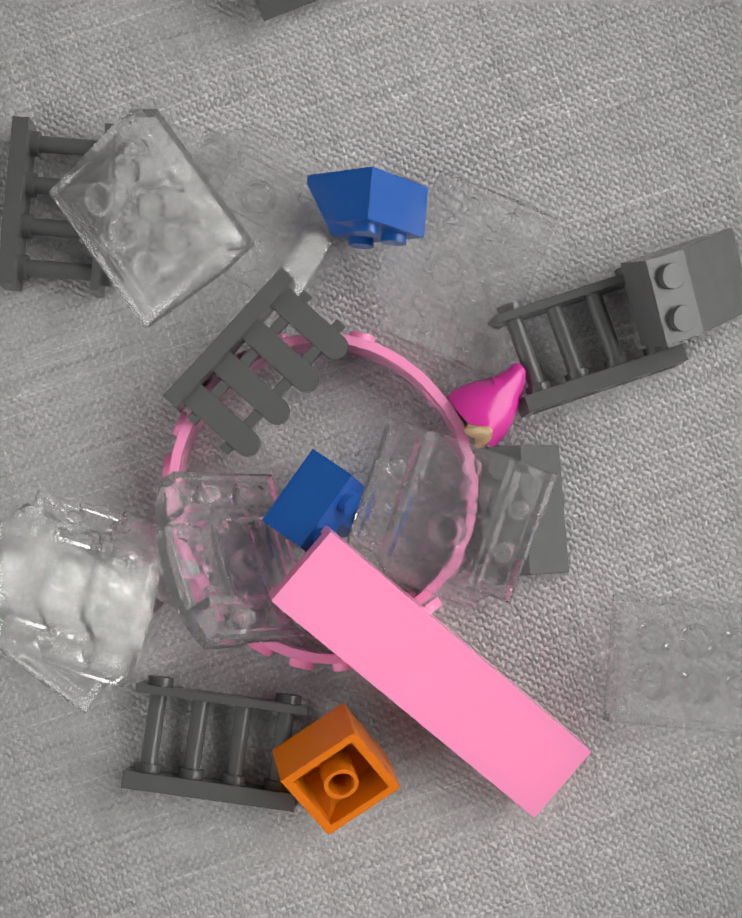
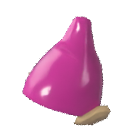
M514 363L495 377L464 384L447 396L449 402L456 409L455 411L459 418L464 421V433L475 438V446L478 449L485 445L495 447L511 427L518 411L525 384L526 371L523 365Z

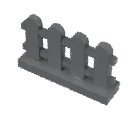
M282 267L163 395L180 413L187 406L192 411L187 416V419L195 426L202 420L225 441L219 448L228 456L233 450L244 457L256 455L260 450L261 441L252 429L263 417L273 425H281L288 420L290 408L282 397L292 386L303 393H310L318 387L319 375L311 365L321 354L331 361H339L348 353V342L340 334L345 329V326L337 319L330 325L308 305L312 300V296L305 290L299 295L294 293L293 290L296 287L295 279ZM275 311L279 317L270 327L266 326L263 322ZM289 324L313 345L303 357L279 337V334ZM246 343L251 348L239 360L234 354ZM259 356L283 376L282 380L273 389L249 369ZM217 375L221 379L220 382L211 391L207 390L205 386ZM230 388L254 408L244 421L238 418L220 401Z

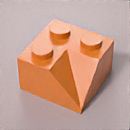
M344 702L272 750L280 781L328 835L401 788L389 756Z

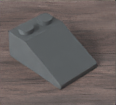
M732 228L620 263L641 346H669L706 333L742 314V266Z

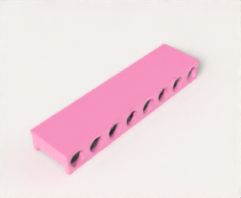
M326 525L321 531V536L276 587L273 586L268 592L270 600L535 818L588 757L591 751L569 729Z

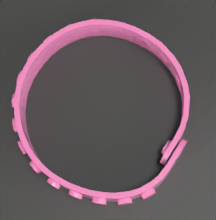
M351 331L350 335L341 334L348 342L349 354L371 359L386 366L406 379L422 393L441 415L450 430L463 463L466 480V510L461 535L447 564L438 576L418 595L413 590L407 593L426 610L433 613L443 605L440 599L435 597L426 605H423V603L443 587L455 572L473 537L479 505V475L476 457L468 435L463 431L465 428L463 422L452 404L429 377L401 355L375 343V337L359 331ZM288 333L279 334V337L298 354L306 353L313 346L302 335L289 337ZM243 351L235 356L240 360L247 351ZM259 356L249 369L256 372L269 364ZM218 376L215 379L212 378L205 388L211 391L221 379ZM189 410L188 413L183 412L173 431V435L177 436L172 454H166L164 459L162 478L167 479V497H161V512L163 522L170 523L173 539L167 542L172 558L176 565L180 563L184 565L191 578L186 582L188 588L200 603L207 599L218 611L214 616L217 622L232 634L236 629L240 630L251 638L248 646L261 654L270 657L272 652L275 651L290 657V666L311 671L314 670L315 663L332 664L333 672L352 670L353 668L335 653L316 652L295 647L260 630L237 612L218 593L204 574L188 537L183 502L188 458L203 421L201 420L195 426L187 419V416L192 411Z

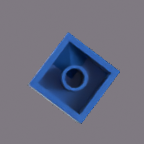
M373 166L308 175L307 185L331 234L349 240L348 246L358 249H372L375 242L390 246L406 245V239L424 238L428 187Z
M312 449L262 521L307 552L321 536V531L326 525L341 538L356 535L361 527L366 526L372 520L376 512V505L380 499L353 475Z

